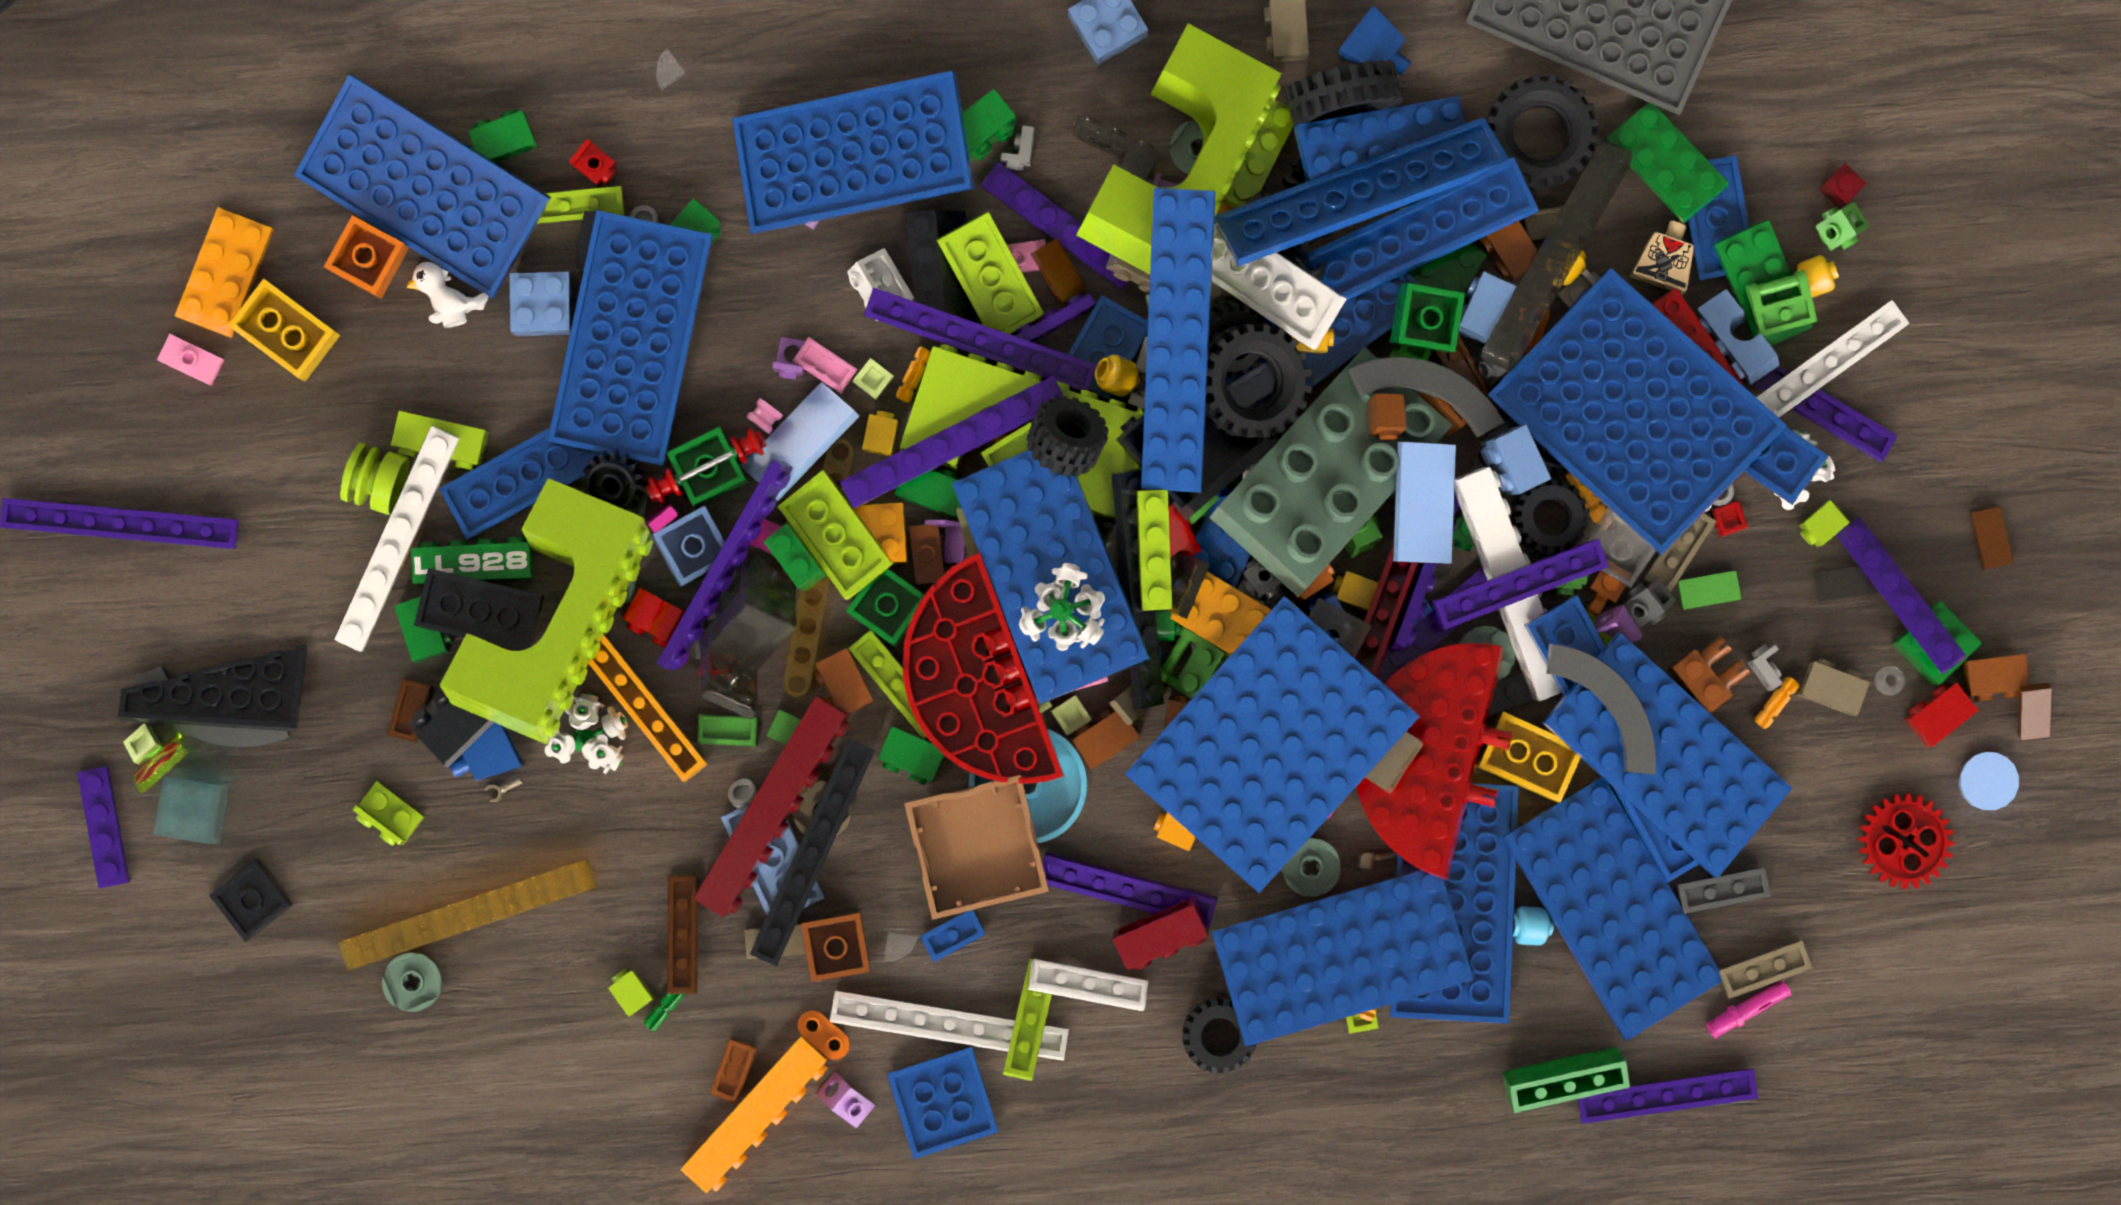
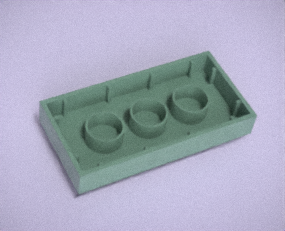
M1366 347L1355 356L1209 517L1297 597L1309 587L1396 489V475L1399 466V457L1397 455L1398 442L1436 444L1452 427L1449 421L1411 388L1380 390L1361 397L1348 370L1362 363L1378 359ZM1374 394H1404L1406 429L1395 440L1381 441L1379 437H1369L1367 402Z

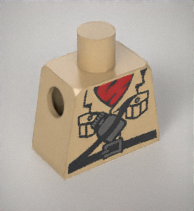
M1670 221L1665 235L1654 232L1645 245L1629 277L1667 291L1677 288L1681 295H1683L1688 286L1694 245L1682 241L1687 226L1676 221Z

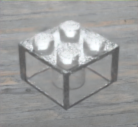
M1609 507L1584 542L1599 539L1609 566L1601 571L1630 588L1656 552Z

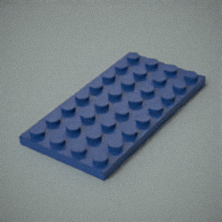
M954 71L732 118L750 233L752 234L975 189L957 77Z
M353 74L348 75L294 174L295 177L393 238L403 242L406 246L475 289L486 293L490 298H495L551 199L544 192Z
M596 210L548 442L599 453L607 451L609 455L614 450H618L620 457L628 453L630 454L629 459L661 466L665 465L710 253L712 234Z
M1027 450L955 481L952 485L978 551L981 554L1038 702L1043 704L1151 658L1078 476L1074 477L1072 474H1069L1068 477H1065L1058 472L1056 474L1051 473L1050 469L1041 467L1039 465L1040 462L1032 458V451ZM1064 563H1071L1079 566L1080 572H1084L1088 576L1087 579L1080 580L1078 588L1069 589L1067 600L1070 603H1075L1076 595L1081 592V587L1089 584L1096 592L1101 591L1105 596V601L1100 608L1101 616L1094 620L1097 622L1101 618L1105 620L1100 627L1104 630V633L1101 636V640L1097 641L1094 645L1089 642L1084 648H1081L1080 645L1083 641L1074 642L1069 645L1067 650L1061 651L1057 649L1055 640L1048 636V629L1053 627L1058 620L1054 618L1046 620V630L1039 633L1040 639L1038 641H1033L1030 635L1022 632L1019 620L1022 618L1021 609L1027 606L1030 611L1038 609L1037 602L1039 598L1035 592L1036 585L1041 582L1044 584L1053 583L1057 575L1052 573V569L1061 568ZM1074 609L1073 615L1083 623L1091 617L1090 615H1082L1077 609ZM1050 610L1041 611L1042 614L1050 612Z
M1617 633L1598 655L1597 659L1614 670L1629 685L1639 699L1652 729L1656 753V775L1624 771L1623 746L1619 734L1620 730L1614 717L1611 716L1595 694L1578 683L1571 687L1542 723L1713 877L1718 878L1791 791L1792 787L1622 633Z
M1602 776L1566 797L1561 803H1556L1503 836L1513 856L1624 1041L1635 1037L1722 982L1717 965L1686 914H1683V909L1609 784Z
M1474 784L1498 789L1497 798L1485 796L1495 799L1496 804L1494 808L1470 801L1466 804L1448 880H1444L1474 980L1390 1004L1389 1017L1509 1024L1516 859L1503 836L1517 828L1519 786ZM1396 853L1395 878L1421 871Z
M1422 870L1211 932L1245 1047L1474 980L1444 879L1430 875Z

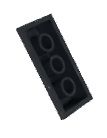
M929 210L906 213L915 302L977 323L976 311L936 239L966 223L965 211Z
M440 689L435 693L433 700L413 715L408 725L422 743L448 768L494 722L452 705L443 690Z

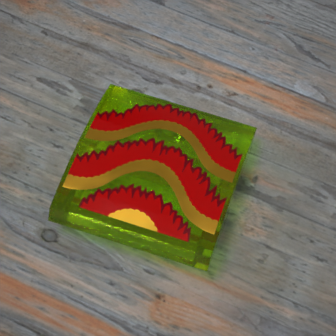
M179 732L133 773L134 783L141 794L147 792L190 753V750L184 745L186 740Z

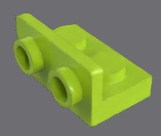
M379 781L375 782L359 805H355L352 809L358 814L356 819L368 828L372 825L381 831L379 837L392 846L395 843L404 845L425 817Z

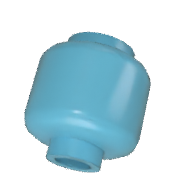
M1520 906L1514 911L1513 939L1516 943L1539 946L1546 942L1548 936L1552 935L1554 923L1549 918L1545 909L1541 907Z

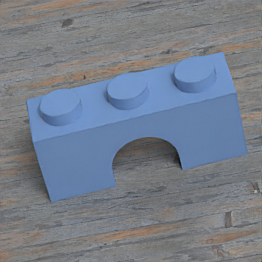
M1727 289L1697 308L1699 321L1707 333L1711 334L1716 340L1714 343L1723 356H1728L1733 364L1730 366L1740 380L1745 378L1748 384L1751 385L1779 366L1778 355L1761 333L1748 341H1741L1733 337V331L1745 322L1744 311Z

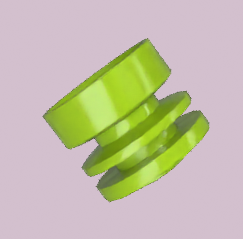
M359 442L352 451L343 471L340 491L341 500L350 503L354 499L355 505L362 506L370 495V509L391 516L407 480L410 465L409 458L389 451L380 462L379 448L373 446L369 451V445Z

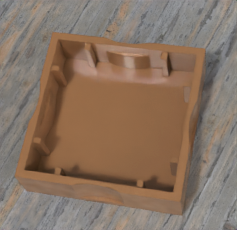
M1021 775L1008 778L1007 783L993 781L968 789L904 803L913 842L917 849L923 872L922 879L932 920L1049 892L1024 784H1019L1018 778H1022Z

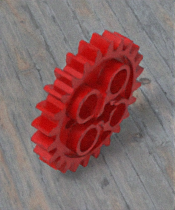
M1906 793L1901 802L1898 794L1892 795V803L1886 798L1881 799L1883 808L1876 805L1871 806L1874 812L1873 816L1864 814L1863 817L1869 823L1867 826H1858L1860 830L1865 832V836L1856 838L1857 841L1864 843V847L1858 849L1857 852L1866 853L1867 857L1861 863L1873 865L1868 873L1873 875L1879 872L1878 882H1884L1889 878V887L1894 888L1899 881L1901 889L1906 890L1909 882L1914 889H1918L1919 880L1925 885H1929V875L1939 878L1940 874L1937 868H1948L1943 858L1953 857L1946 849L1955 845L1954 842L1947 840V836L1953 834L1954 830H1945L1944 826L1950 820L1939 818L1943 811L1942 808L1934 811L1931 810L1933 801H1927L1922 805V796L1917 795L1912 802L1911 795ZM1899 813H1903L1907 818V824L1903 829H1899L1895 825V817ZM1883 827H1889L1899 836H1909L1908 841L1916 847L1925 850L1928 856H1922L1912 847H1902L1903 841L1885 832ZM1924 829H1928L1932 834V840L1928 845H1924L1920 841V833ZM1883 838H1888L1891 842V850L1887 854H1883L1879 849V842ZM1908 854H1913L1916 858V866L1912 870H1908L1904 865V859Z

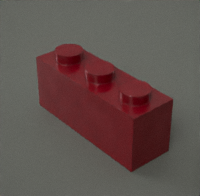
M1194 896L1115 929L1112 940L1126 970L1134 967L1136 970L1147 967L1152 963L1151 960L1160 956L1165 959L1178 953V949L1184 946L1195 947L1202 944L1206 940L1205 938L1208 937L1209 926Z

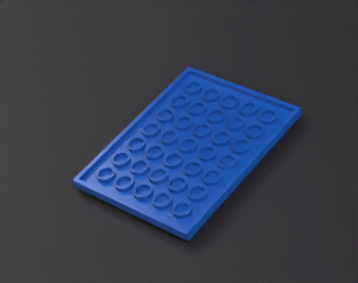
M1612 268L1602 276L1488 394V398L1519 426L1527 425L1532 438L1661 556L1786 428V424Z
M1284 595L1125 772V775L1260 893L1420 715Z

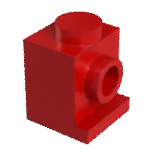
M588 139L585 140L569 160V163L597 187H600L603 183L607 185L617 173L615 170L618 166L616 162ZM592 159L599 160V166L597 168L593 169L589 167V163L592 161Z

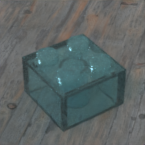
M163 776L153 835L206 844H219L229 786Z

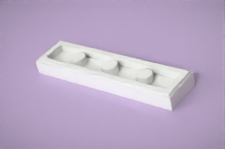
M1033 959L1028 990L1143 1011L1146 1005L1149 980Z

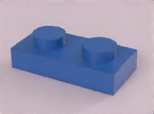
M971 910L921 935L920 938L933 962H936L983 937L986 933L974 910Z

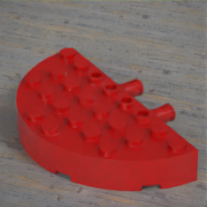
M977 553L953 566L932 585L912 616L903 649V680L910 708L922 731L934 746L952 762L973 774L1007 783L1010 777L1021 775L1022 778H1018L1019 784H1035L1065 777L1038 705L1039 702L1031 681H1029L981 554Z
M1466 643L1438 648L1413 659L1396 671L1384 684L1420 715L1407 732L1419 739L1423 746L1391 794L1365 777L1356 786L1363 810L1382 840L1401 858L1417 869L1444 880H1448L1466 804L1470 801L1494 808L1496 804L1495 799L1485 796L1498 797V789L1473 784L1472 780L1480 748L1483 744L1509 750V741L1501 739L1512 740L1513 732L1487 727V720L1505 652L1502 646Z

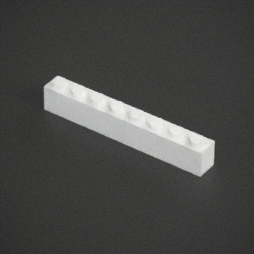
M1481 467L1456 477L1454 480V492L1487 580L1531 563L1525 553L1522 554L1519 546L1521 536L1518 529L1512 526L1508 515H1511V510L1505 498L1502 499L1498 488L1501 484L1497 473L1492 471L1490 467ZM1542 593L1498 609L1532 700L1542 701L1561 693L1552 675L1546 674L1547 666L1524 624L1547 612V609H1543L1539 599L1542 597Z

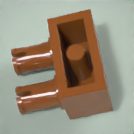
M1721 636L1717 637L1714 642L1701 652L1696 649L1689 651L1668 668V671L1679 685L1710 714L1733 696L1730 693V689L1750 674L1747 667L1737 672L1744 666L1743 662L1739 659L1720 675L1713 672L1712 665L1732 651L1728 644L1719 649L1726 642Z

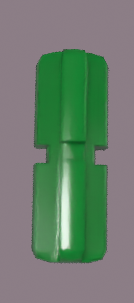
M666 992L659 1001L660 1005H656L644 1020L645 1026L652 1031L658 1030L670 1015L668 1012L674 1010L685 994H667Z

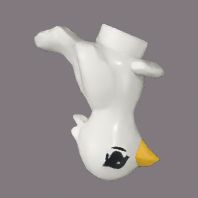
M423 262L415 268L413 277L408 282L406 288L420 290L430 297L435 313L429 316V321L435 324L443 322L445 328L455 327L467 322L465 313L484 309L489 297L486 293L479 294L476 297H466L458 290L446 286V281L452 279L450 276H447L448 271L434 263Z

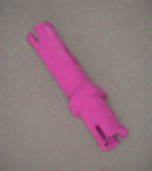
M1780 980L1735 1007L1730 1005L1727 1007L1726 1012L1709 1022L1707 1021L1705 1023L1706 1028L1711 1036L1717 1039L1736 1026L1738 1028L1744 1026L1746 1020L1791 996V991L1787 984Z

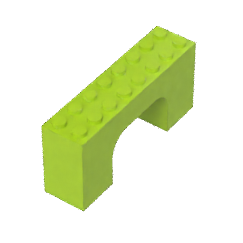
M1187 24L1150 95L1188 114L1198 123L1203 135L1201 151L1186 180L1170 188L1215 190L1216 215L1223 197L1228 192L1236 172H1238L1248 149L1257 135L1259 127L1265 120L1272 102H1274L1281 89L1277 82L1282 73L1190 24ZM1113 164L1076 236L1150 274L1154 188L1162 187L1154 186Z
M941 344L940 348L933 346L900 444V450L902 451L1041 382L1042 376L1025 371L1024 375L1014 373V367L997 362L996 366L986 363V358L973 353H969L968 357L958 354V349L945 344ZM1057 381L1064 396H1067L1068 399L1078 398L1082 403H1089L1092 409H1097L1100 412L1099 417H1103L1106 421L1105 426L1108 427L1109 431L1107 442L1095 466L1088 473H1081L1078 479L1092 514L1116 522L1111 473L1141 469L1116 439L1123 433L1120 427L1131 417L1138 420L1144 415L1141 411L1142 408H1138L1137 412L1125 409L1126 404L1114 399H1109L1108 403L1097 400L1098 395L1093 392L1081 390L1079 394L1070 391V385ZM962 455L941 466L957 471Z
M549 478L521 529L532 550L574 568L573 579L547 630L538 643L521 651L506 650L467 633L439 685L452 705L546 745L550 737L556 736L560 728L559 720L563 712L568 711L573 703V692L577 685H581L587 675L586 667L590 659H594L600 650L599 642L603 634L608 633L612 627L614 612L617 607L620 608L625 602L627 596L626 589L630 581L634 582L640 571L639 564L643 556H647L653 546L652 536L643 517Z

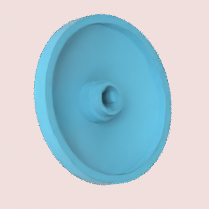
M1049 729L1048 731L1065 777L1047 782L1024 784L1038 843L1049 841L1059 836L1076 821L1083 809L1088 787L1085 766L1077 750L1064 737ZM970 772L969 788L993 782L994 780L986 779Z

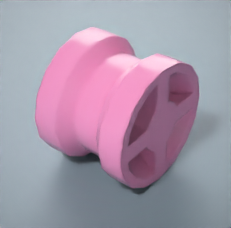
M759 398L756 402V409L753 412H749L746 418L770 434L773 430L772 425L774 422L780 420L783 415Z

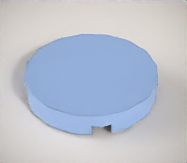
M1981 752L1971 756L1963 764L1958 786L1963 798L1970 805L1981 810H1997L2007 806L2014 799L2019 789V775L2015 765L2007 757L1997 752Z

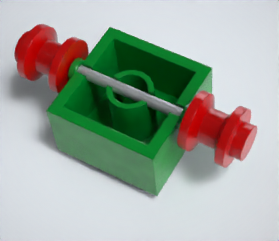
M719 426L667 452L677 474L673 475L670 468L665 470V477L659 480L653 477L648 478L650 484L645 486L652 502L658 500L660 505L665 503V496L671 493L677 496L682 495L679 486L683 485L692 506L697 508L748 483L737 458L739 456L742 463L745 464L747 463L748 455L754 452L760 456L765 454L762 448L766 447L767 444L760 430L754 433L751 427L747 429L746 437L740 440L735 436L731 437L733 448Z

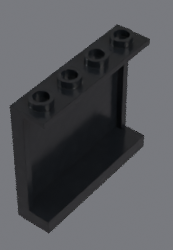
M1144 415L1138 420L1131 417L1120 427L1123 433L1116 439L1141 469ZM1206 417L1202 492L1168 491V500L1187 521L1278 442L1273 434H1270V437L1264 438L1232 436L1226 434L1227 431L1215 428L1212 425L1214 421L1210 417Z

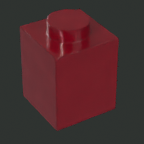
M1845 163L1819 190L1835 206L1841 209L1867 183Z

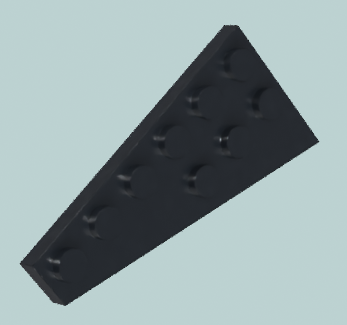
M306 644L296 646L295 649L280 652V650L274 651L266 656L237 660L205 668L204 671L193 674L184 673L177 675L176 678L160 682L155 680L121 689L118 718L120 721L297 732L308 647Z

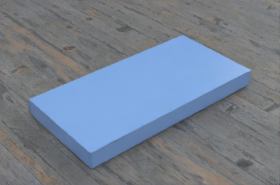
M821 382L765 440L767 446L762 448L765 454L760 456L754 452L747 459V463L742 464L741 467L758 483L772 459L785 461L794 467L790 473L791 478L788 485L779 492L776 498L779 501L855 422L859 415Z
M1398 442L1397 455L1399 457V466L1396 475L1393 561L1452 564L1456 445Z
M736 809L721 817L730 837L746 810ZM790 823L782 838L776 837L771 848L774 851L767 863L763 864L761 862L756 870L759 876L753 887L767 915L800 845ZM817 880L804 908L825 898Z

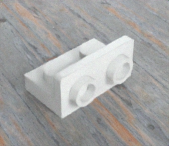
M885 248L857 261L847 272L851 285L854 289L858 290L863 298L865 308L873 287L909 300L914 299Z

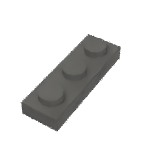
M1765 867L1676 885L1683 914L1771 897Z

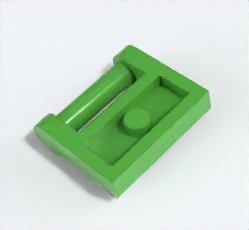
M1804 270L1795 271L1792 276L1760 285L1756 283L1746 285V293L1751 304L1758 335L1761 333L1762 336H1767L1817 322L1811 291ZM1797 286L1798 295L1762 305L1760 296Z
M1182 626L1178 632L1180 637L1163 667H1161L1162 682L1168 683L1192 699L1220 668L1228 653ZM1190 641L1196 644V647L1178 677L1173 671Z

